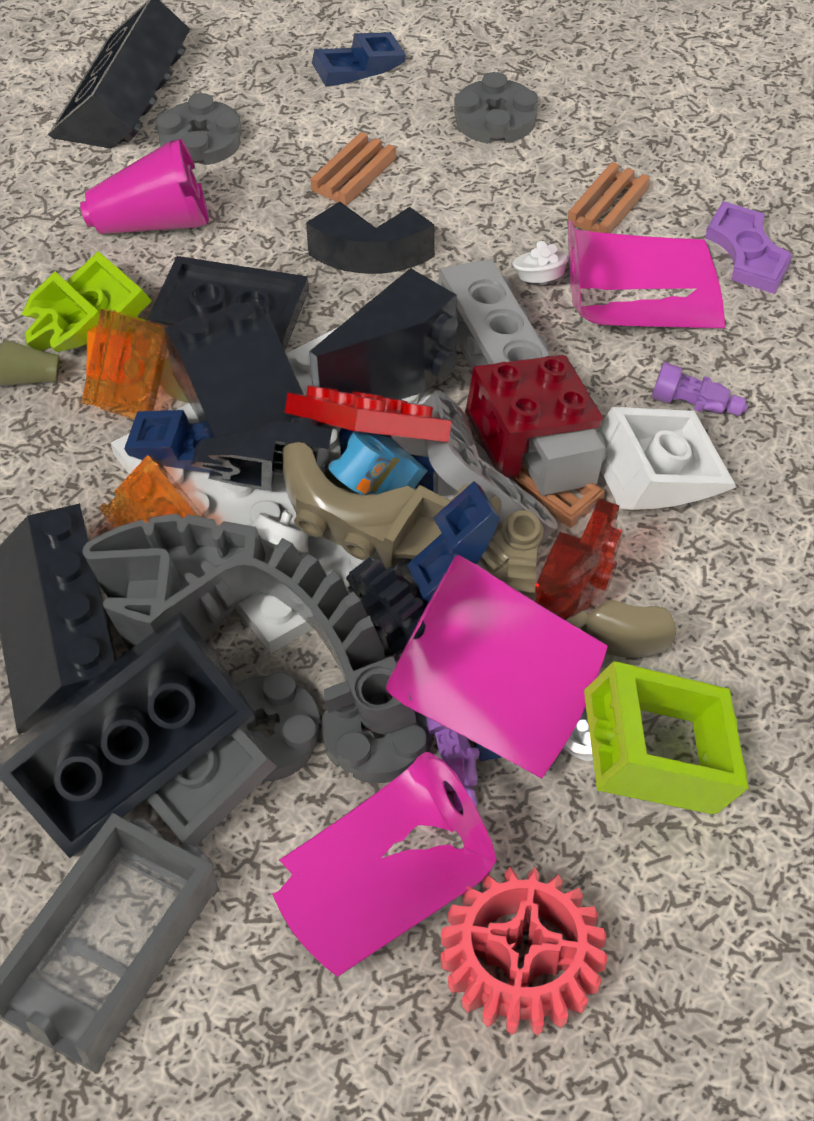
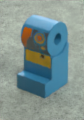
M354 431L350 436L347 449L341 458L333 460L328 466L331 473L337 479L363 496L368 493L377 495L405 486L414 489L428 471L392 438Z

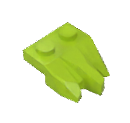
M97 251L67 281L54 271L30 294L21 315L35 318L36 320L25 332L26 344L40 351L52 347L56 352L86 345L88 330L96 326L122 331L139 316L140 312L152 300L136 283Z

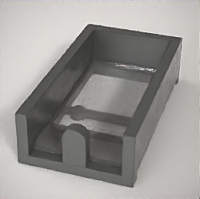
M112 813L0 966V1019L96 1074L105 1061V1055L210 898L214 897L219 889L210 858L194 846L184 844L180 848L164 840L157 829L143 820L134 819L131 823Z

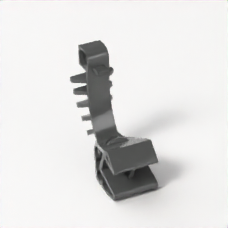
M169 514L151 517L148 523L139 520L122 525L94 538L83 547V555L107 597L103 602V606L129 651L180 611L206 641L240 602L252 594L265 592L296 611L318 633L336 661L345 681L324 689V701L328 713L354 703L365 727L373 732L382 734L394 732L417 723L414 710L403 705L394 697L382 705L369 703L370 699L376 694L389 693L386 690V686L398 661H395L393 656L385 659L384 647L370 616L367 615L354 592L348 593L342 578L334 571L327 576L319 560L310 554H307L301 560L299 552L293 543L284 538L280 540L267 564L265 563L266 553L256 527L226 521L216 525L214 519L189 514L182 518L179 514Z

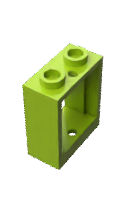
M613 661L584 689L597 791L708 814H717L749 789L747 770L744 765L737 730V718L734 714L729 688ZM640 710L692 722L700 765L647 754Z

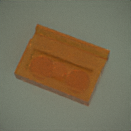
M101 309L81 403L97 406L102 410L135 419L137 411H154L168 349L164 328L168 326L133 315L119 313L116 310Z
M149 455L116 488L114 493L117 496L108 505L103 503L99 507L114 529L139 520L148 523L151 517L169 514H179L182 518H185L187 514L206 518L164 466Z

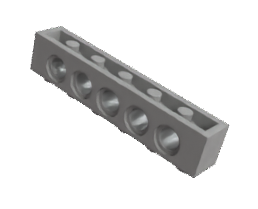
M492 259L441 267L439 269L438 284L457 295L456 319L458 325L456 329V342L472 371L474 366L550 356L544 338L535 332L529 322L526 308L523 305H519L511 291L508 278L501 275ZM594 429L529 438V449L523 455L522 461L541 496L585 487V485L591 483L597 484L602 462L606 460L607 449L601 433L595 432Z

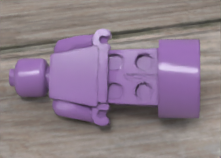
M663 362L651 396L652 399L670 404L672 399L677 401L679 398L688 401L690 404H695L694 410L698 412L706 410L722 414L725 408H727L726 411L736 416L746 412L748 407L746 399L737 395L729 397L730 390L721 383H714L706 376L701 381L682 374V367Z
M426 717L429 733L436 736L442 761L457 774L475 807H477L476 792L470 788L478 783L476 760L479 757V749L471 748L466 737ZM444 781L445 790L455 792L453 795L455 808L458 811H463L456 791L447 781Z

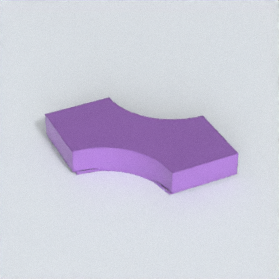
M722 201L707 227L705 239L717 243L731 256L734 263L733 281L775 294L790 267L791 252L776 246L767 237L763 229L765 214Z

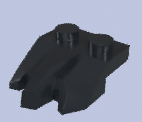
M296 417L292 418L291 422L278 420L248 432L202 439L196 446L191 466L210 470L208 479L271 491L274 472L283 473V448L291 443L301 442L311 448L318 467L325 474L332 429L323 428L322 424L314 419Z

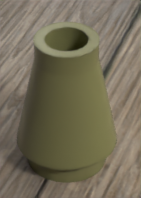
M3 339V342L0 343V387L41 382L57 383L60 366L59 354L47 353Z

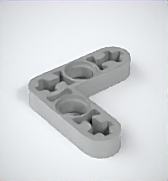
M434 391L422 405L433 407L432 417L450 420L452 424L449 442L425 440L429 461L433 469L446 483L457 491L463 485L471 484L475 481L481 486L489 501H491L493 496L500 498L502 506L498 515L501 523L511 513L520 510L534 513L541 520L544 528L541 543L545 541L558 528L553 515L537 499L479 457L465 413L448 396L442 392Z

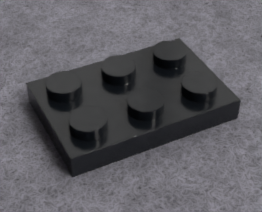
M176 256L147 318L150 333L165 335V327L181 323L184 319L201 317L227 309L236 303H247L256 300L273 324L285 351L309 291L308 276Z

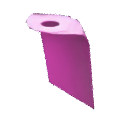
M570 220L568 222L570 288L572 303L579 315L590 322L600 325L725 328L721 287L705 239L600 233L575 229L573 221ZM580 289H695L687 297L669 296L663 299H640L625 302H609L606 305L581 306Z
M456 555L407 642L388 680L386 690L403 705L474 741L542 779L570 738L586 707L584 689L598 677L608 646L532 601L480 566ZM422 621H424V634L420 638L413 639Z
M425 752L418 756L407 770L316 836L279 859L292 875L278 892L272 893L283 918L300 943L325 968L338 977L470 890L466 889L467 886L473 888L479 884L491 871L497 859L492 841L483 821L457 774L440 758L430 752ZM444 781H447L456 791L463 807V815L457 812L451 804L445 791ZM418 825L435 826L449 830L452 833L455 830L464 845L462 849H456L451 844L439 845L429 849H408L383 857L395 843L403 841Z

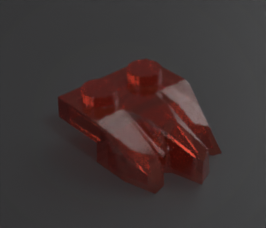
M599 499L581 538L559 532L535 586V592L538 593L535 599L537 604L567 621L591 606L598 589L605 592L608 591L617 566V562L613 560L619 549L624 530L616 528L620 505Z

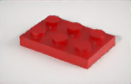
M310 385L307 386L306 395L287 392L285 413L314 419L318 422L352 431L449 442L452 424L450 420L432 417V406L408 403L405 400L386 398L377 394L356 391L347 393L340 392L337 389Z

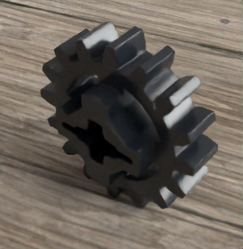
M368 557L346 576V580L350 584L348 590L350 593L354 592L360 599L367 615L371 618L386 652L392 656L395 653L399 655L402 654L429 602L423 598L418 587H415L405 579L399 570L394 571L391 567L386 569L380 559L377 558L373 561L371 557ZM422 621L413 639L420 638L424 634V621Z

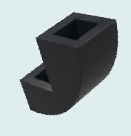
M342 202L336 203L306 222L308 254L317 261L339 270L362 274L392 273L415 267L435 257L434 224L411 207H408L377 228Z

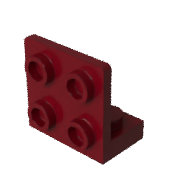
M565 355L474 366L465 412L494 468L505 477L519 476L523 455L529 449V438L601 427L603 416Z

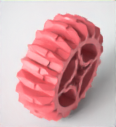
M509 867L505 871L504 883L499 884L487 874L481 881L482 892L467 886L466 889L469 890L462 894L463 906L452 905L448 911V922L451 926H445L441 931V945L446 948L441 953V968L444 971L452 972L448 976L449 990L451 993L465 992L462 997V1007L466 1013L484 1005L482 1022L486 1027L495 1023L499 1015L507 1017L506 1028L511 1036L517 1032L520 1019L529 1020L531 1030L538 1035L543 1032L544 1016L548 1015L554 1024L562 1028L563 1025L567 1024V1008L582 1014L587 1008L588 998L586 994L595 995L600 989L602 979L597 973L605 971L608 958L607 954L600 950L605 946L606 932L604 928L595 927L598 919L595 906L581 907L583 894L580 891V887L564 894L561 892L563 880L559 874L553 877L548 884L539 882L540 875L536 867L528 873L527 880H518L517 874ZM517 913L511 921L506 923H490L499 917ZM538 916L556 925L564 933L568 941L562 940V934L549 931L542 926ZM527 930L529 931L528 945L531 947L529 954H525L523 968L519 969L518 945L522 944L523 932ZM477 957L486 958V964L501 968L509 979V985L491 976L481 966ZM558 970L565 971L552 982L537 987H529L530 982L537 976L542 974L557 975Z

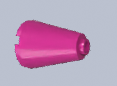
M182 139L171 140L86 190V201L80 202V209L88 228L95 227L99 234L200 228V226L207 225L209 216L201 183L196 181L193 169L196 168Z

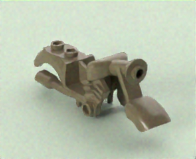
M291 443L283 448V477L288 498L296 512L295 524L311 536H322L329 541L341 545L346 552L357 559L366 560L368 557H371L373 560H376L378 558L386 569L389 567L394 569L401 558L414 559L441 534V531L433 517L470 485H463L451 500L421 485L416 490L405 486L377 495L368 493L363 496L343 484L331 473L329 468L323 474L316 463L312 449L305 443ZM493 496L490 502L497 514H499L502 502L500 498ZM526 510L511 513L503 521L502 528L498 532H494L487 549L477 563L485 571L533 600L535 594L537 549L541 545L544 532L541 520L534 513ZM608 600L590 614L583 610L567 620L570 624L608 646L606 653L618 657L639 658L666 652L671 647L676 636V626L672 615L666 608L659 606L639 607L616 600Z

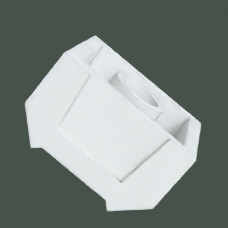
M611 407L601 427L597 430L603 436L607 449L606 460L602 462L600 470L616 500V508L638 510L672 507L696 502L736 488L732 477L695 411Z

